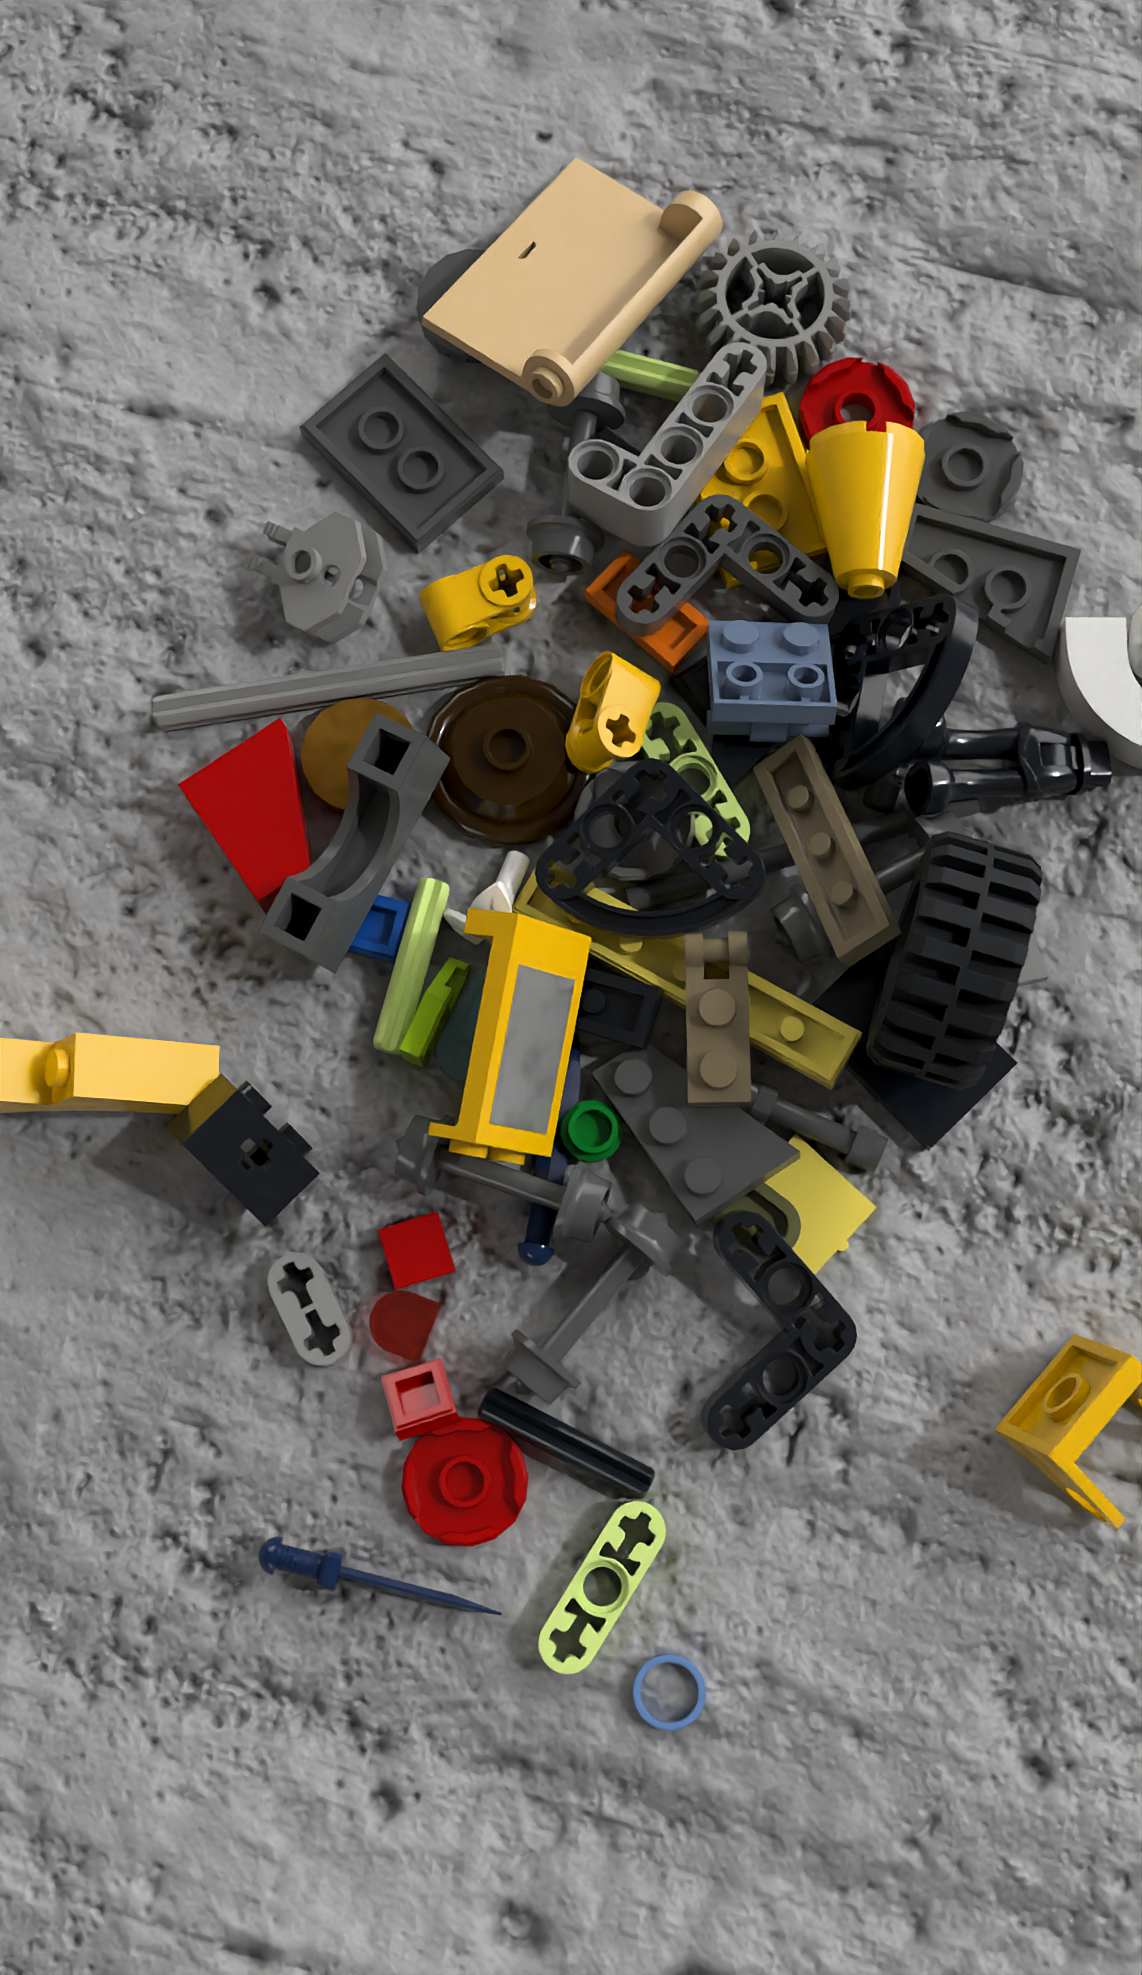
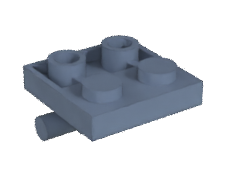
M708 620L706 646L711 710H707L706 734L744 735L748 737V742L785 743L787 737H797L800 734L809 738H828L829 725H834L837 712L828 624Z

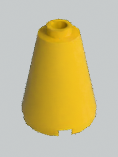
M851 421L830 426L815 434L810 439V450L806 449V467L835 582L838 587L847 590L851 597L857 599L880 597L884 594L885 589L892 587L896 583L925 461L924 440L915 430L898 423L886 422V432L866 431V421Z

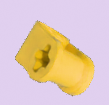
M512 555L497 556L462 573L438 579L425 587L420 592L418 598L441 651L473 647L490 636L523 624L536 611L538 601L530 567L524 560ZM503 570L504 575L499 576V571ZM511 585L517 594L507 597L506 593L500 589ZM519 606V610L514 612V608Z
M609 650L601 653L585 673L581 683L580 698L570 729L566 734L565 748L572 764L582 772L594 774L608 768L613 759H627L636 754L643 744V737L651 711L659 697L660 682Z

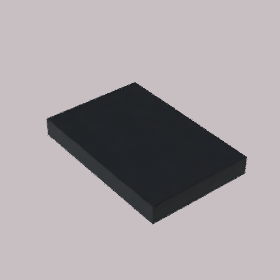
M890 940L850 966L811 1005L862 1032V1037L844 1068L929 1151L1018 1062L996 1042L995 1051L990 1062H987L981 1079L977 1081L976 1085L961 1090L877 1066L866 1054V1044L881 978L893 941Z

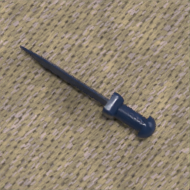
M576 1034L573 1036L551 1157L537 1155L533 1173L535 1177L563 1186L569 1154L561 1141V1123L568 1110L578 1103L581 1087L579 1038ZM525 1200L531 1207L526 1238L524 1242L517 1244V1251L520 1258L526 1264L541 1266L546 1264L554 1254V1249L549 1247L555 1210Z
M283 1537L268 1539L263 1543L259 1551L260 1566L266 1573L272 1576L275 1569L316 1579V1583L321 1588L330 1591L336 1590L338 1579L450 1608L502 1615L499 1611L449 1593L342 1566L345 1557L343 1552L328 1551L320 1554L297 1547L294 1548L293 1546L283 1545Z

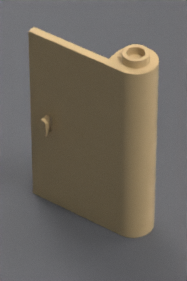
M575 157L422 317L421 325L529 391L539 401L558 407L567 406L719 237L723 226L721 215L709 198L696 191H683L679 193L663 210Z

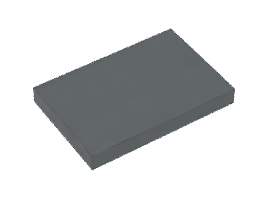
M386 353L299 427L301 435L418 554L504 480V470Z

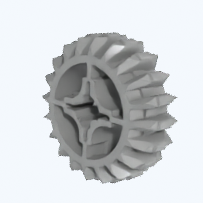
M779 227L773 232L771 240L764 241L755 229L749 236L748 246H745L733 237L731 243L728 244L727 255L715 252L714 257L711 259L710 270H704L700 276L699 290L701 291L695 296L694 310L699 315L697 317L696 329L699 336H706L705 349L708 355L716 354L723 346L731 343L744 342L754 345L762 351L766 358V387L773 383L775 374H782L791 386L797 379L798 368L812 377L818 371L819 360L830 363V360L833 359L836 353V344H841L846 338L848 330L846 322L850 320L852 312L851 301L847 299L850 286L848 279L839 278L841 267L838 259L824 261L825 249L822 243L810 250L804 248L805 238L802 232L793 239V242L783 241V235ZM743 286L746 290V301L741 304L740 311L731 315L727 307V301L736 289ZM813 300L819 316L808 329L804 330L800 325V313L804 311V305Z

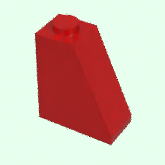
M281 718L178 784L187 801L265 915L270 910L287 876L299 874L313 864L295 747L289 731Z

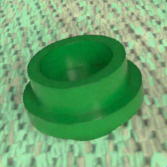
M596 1100L582 1101L571 1107L565 1114L560 1128L561 1141L567 1152L577 1160L587 1163H596L609 1158L619 1147L623 1135L622 1123L616 1111L606 1103Z

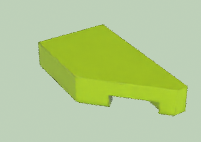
M449 957L430 984L399 1048L404 1060L422 1068L425 1065L428 1066L470 974L469 964Z

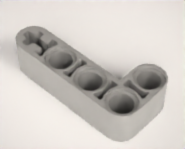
M744 342L723 346L714 355L639 457L601 439H589L576 445L568 457V503L572 511L587 521L632 544L642 547L662 543L670 535L758 415L762 406L767 370L766 358L762 351L754 345Z

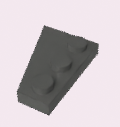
M914 503L899 569L936 594H949L971 605L976 609L980 623L1047 666L1053 653L1081 549Z
M650 1044L647 1050L631 1046L591 1073L594 1082L696 1227L800 1159V1151L737 1106L688 1107L687 1070Z

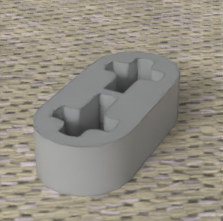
M292 1252L282 1255L271 1266L268 1272L267 1285L296 1351L302 1359L314 1366L331 1367L338 1365L347 1358L352 1349L354 1337L351 1325L325 1270L317 1260L305 1253ZM293 1265L302 1272L310 1270L313 1272L314 1278L306 1283V1289L313 1303L306 1307H303L296 1293L292 1291L282 1292L281 1285L289 1279L286 1270ZM316 1312L327 1328L338 1327L341 1335L333 1340L335 1351L330 1355H326L319 1348L310 1350L307 1341L315 1336V1330L308 1316Z

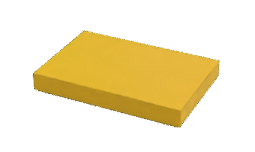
M783 392L763 397L758 415L700 492L695 502L698 505L708 496L716 494L729 495L742 503L814 562L829 559L806 467V454ZM722 518L717 523L710 520L707 530L708 539L721 528L728 531L730 521ZM767 550L755 551L748 557L751 567L762 574L774 573L781 567L778 557ZM721 566L719 567L726 589L742 585Z

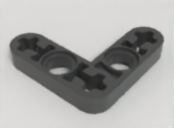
M716 494L702 500L676 526L670 535L623 581L617 591L614 614L619 626L629 634L641 637L653 635L680 610L720 566L790 623H828L834 614L839 600V588L828 572L742 503L729 495ZM722 518L729 520L728 531L723 528L717 530L709 539L706 548L701 540L706 536L710 520L716 523ZM767 550L778 557L781 567L774 573L762 574L751 567L748 557L755 551ZM683 553L692 557L698 569L691 576L676 577L666 569L664 561L672 554ZM794 571L796 575L793 583L788 581L785 590H781L779 587L784 584L789 572ZM656 582L661 590L655 595L652 611L643 609L638 614L632 612L633 599L638 602L645 600L653 591L654 583ZM816 591L821 595L819 604L813 602L808 607H805L799 602L802 594L809 595Z

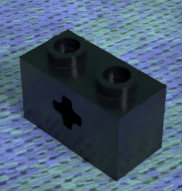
M221 1073L166 1127L266 1227L320 1174L305 1158L313 1148L288 1122L277 1130L264 1117L272 1106L247 1080L236 1088ZM250 1138L255 1145L251 1150L245 1152L240 1146Z

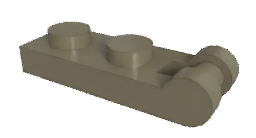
M728 931V938H703V932L684 933L688 1107L751 1106L747 931ZM729 962V979H704V963Z

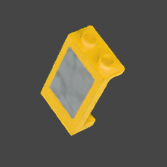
M468 908L463 933L492 941L458 1123L455 1126L430 1122L428 1135L449 1138L448 1152L486 1158L487 1156L488 1159L524 1165L526 1153L551 1157L592 937L518 913Z

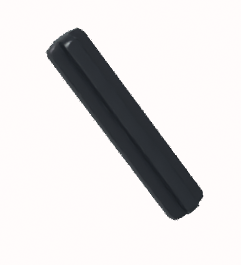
M491 1387L480 1403L477 1412L480 1419L635 1499H643L646 1496L655 1478L653 1468L496 1387Z

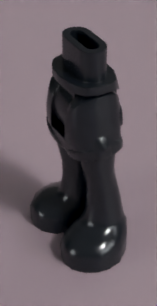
M944 715L925 741L902 763L913 765L905 776L904 791L911 810L917 815L942 813L950 801L964 799L1012 797L1019 802H1037L1040 798L1061 794L1082 795L1088 787H1108L1112 779L1109 748L1105 741L1086 740L1083 733H1068L1062 730L1038 727L1029 722H1018L1013 728L990 730L947 728ZM1002 760L1004 768L949 769L941 761Z

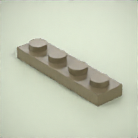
M798 735L754 766L753 771L837 958L845 964L852 966L902 932L813 743L803 735Z

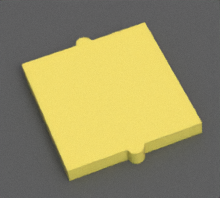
M795 1134L788 1143L800 1151V1159L764 1183L787 1199L796 1208L801 1221V1231L792 1249L808 1268L816 1274L837 1250L844 1252L848 1249L849 1243L847 1239L877 1207L801 1137Z

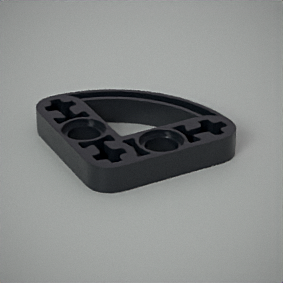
M939 594L856 617L850 620L844 627L843 632L840 633V637L837 639L832 661L837 699L834 725H829L828 738H818L816 747L817 754L832 785L843 790H853L879 780L902 764L930 735L955 696L970 661L979 624V616L974 607L949 594ZM911 625L906 640L904 641L903 645L899 648L901 639L905 631ZM924 665L919 678L903 704L878 731L888 674ZM859 693L857 702L853 707L852 711L849 713L851 703L853 702L856 695Z
M655 758L643 759L632 765L543 852L537 861L535 869L536 882L542 892L574 918L610 934L649 940L682 937L684 933L701 932L726 921L747 907L760 895L765 888L767 879L766 868L759 854L672 766L663 760ZM647 774L651 779L655 780L664 775L667 777L662 784L666 793L665 797L659 802L651 796L646 798L636 808L646 818L636 825L627 809L616 803V801L624 794L629 803L632 804L643 792L639 784V780ZM694 814L703 815L708 818L713 827L712 836L709 841L703 846L696 848L685 846L678 838L680 823L689 815ZM604 815H616L625 823L624 838L614 847L604 848L594 843L591 834L594 823ZM653 829L716 892L696 903L663 911L622 909L605 904L587 895ZM580 837L589 852L601 859V862L593 868L585 858L573 871L578 879L573 887L569 888L561 883L553 888L551 883L556 875L551 870V867L559 860L563 864L569 865L581 854L575 847L571 846ZM725 837H728L733 844L725 847L723 850L735 864L740 866L747 860L753 864L748 872L753 882L746 889L738 883L732 885L729 889L725 887L723 883L727 880L728 875L724 867L715 858H713L707 869L700 864V861L707 859L717 852Z

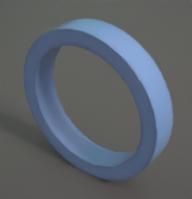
M661 1654L649 1659L641 1666L634 1679L633 1699L636 1709L647 1723L658 1729L678 1730L688 1726L699 1716L705 1703L706 1688L700 1671L690 1660L680 1655ZM665 1662L678 1663L686 1667L695 1677L698 1686V1697L692 1711L684 1718L671 1722L659 1720L649 1714L643 1706L640 1697L641 1683L646 1673L654 1666Z

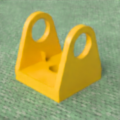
M1073 1334L994 1429L1016 1451L1085 1511L1114 1531H1118L1126 1521L1124 1516L1075 1464V1461L1127 1399H1130L1142 1410V1364L1132 1354Z

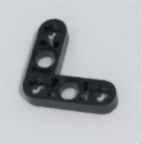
M743 1209L730 1211L720 1218L714 1228L712 1236L713 1245L723 1262L782 1328V1331L718 1388L704 1404L701 1418L705 1432L708 1437L721 1447L730 1450L745 1449L755 1443L849 1356L855 1347L857 1339L856 1325L851 1316L770 1222L758 1213ZM736 1224L747 1229L753 1225L756 1227L757 1231L751 1239L762 1254L770 1256L774 1247L779 1251V1256L773 1257L761 1265L754 1278L749 1274V1270L760 1264L747 1251L738 1249L732 1252L730 1246L736 1240L731 1232V1229ZM790 1268L800 1278V1292L795 1300L790 1303L778 1304L771 1298L768 1284L776 1271ZM817 1295L820 1302L809 1307ZM809 1307L820 1320L829 1324L837 1321L839 1325L833 1330V1335L837 1342L831 1348L822 1343L814 1346L812 1342L817 1338L818 1332L813 1325L801 1316L798 1317L793 1325L790 1318ZM784 1358L789 1360L795 1369L794 1383L784 1393H770L763 1384L764 1369L773 1360ZM749 1382L754 1393L770 1404L769 1408L762 1412L761 1408L753 1403L740 1417L745 1425L741 1432L735 1433L728 1428L720 1433L719 1428L723 1425L724 1419L719 1412L726 1405L735 1410L742 1408L751 1399L750 1396L741 1391Z

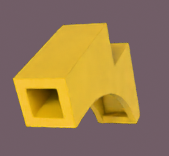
M77 1032L54 1043L0 1038V1113L78 1110L179 1114L219 1076L220 1046Z

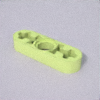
M667 702L656 703L651 711L643 737V744L639 750L644 759L655 758L669 762L670 751L661 738L651 741L649 737L652 735L653 722L659 721L664 727H670L674 724L676 728L673 730L672 742L680 756L676 757L669 765L678 773L688 768L699 769L705 773L709 779L710 786L701 797L710 806L717 798H720L722 803L715 804L714 810L730 826L734 825L736 827L735 831L748 843L750 836L748 818L682 709L674 704ZM687 748L692 750L690 753L683 754ZM703 815L695 818L696 832L692 841L696 847L706 844L709 841L707 838L712 832V823ZM722 842L717 852L708 857L707 860L712 861L715 858L718 862L730 859L723 850L726 847L724 842Z
M630 1501L622 1504L613 1512L541 1630L538 1645L543 1661L552 1670L562 1674H574L582 1671L591 1663L661 1549L666 1536V1526L662 1515L652 1505L642 1501ZM640 1512H643L651 1518L647 1528L655 1535L649 1545L643 1542H638L634 1545L627 1558L638 1561L640 1564L634 1574L630 1575L618 1560L602 1556L599 1552L606 1542H609L617 1551L626 1534L619 1527L620 1520L624 1516L635 1519L639 1516ZM597 1567H607L614 1570L621 1580V1593L609 1605H596L589 1601L584 1593V1579L591 1570ZM574 1598L584 1611L593 1616L605 1618V1622L596 1631L588 1621L579 1638V1642L586 1647L585 1652L580 1657L570 1653L563 1661L554 1655L557 1643L550 1638V1635L555 1628L566 1632L571 1627L577 1617V1613L566 1611L565 1607L570 1599Z

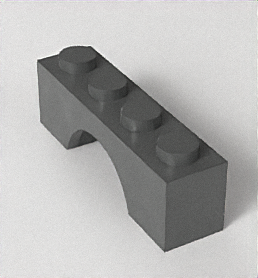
M375 713L346 766L349 777L348 800L343 818L332 841L323 854L308 869L299 874L287 876L258 932L284 948L336 974L450 758L427 736L381 714Z

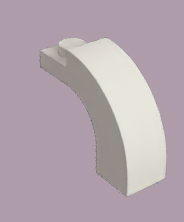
M1065 617L1058 631L1054 653L1059 689L1070 714L1091 740L1105 741L1108 744L1110 755L1133 767L1142 769V687L1134 677L1128 660L1126 618Z

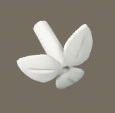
M518 851L508 852L496 882L482 891L475 898L470 908L512 913L513 902L530 863L529 858ZM448 908L444 910L443 917L459 935L475 945L483 940L482 938L463 933L466 915Z

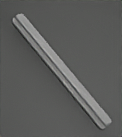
M487 644L156 696L152 699V715L158 730L168 731L334 705L347 699L364 697L372 699L474 683L484 677L505 675V661L503 650L499 644Z

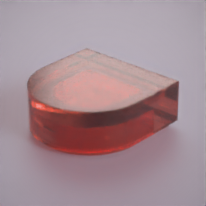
M409 1291L390 1292L381 1297L371 1311L369 1326L372 1337L387 1352L421 1364L443 1304Z

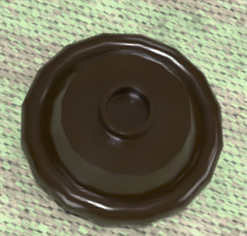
M521 674L484 677L455 691L432 716L425 734L450 758L430 796L437 813L464 836L495 846L533 844L564 829L575 816L574 812L583 789L597 775V773L588 774L580 771L567 756L565 748L566 734L570 729L577 704L553 684Z

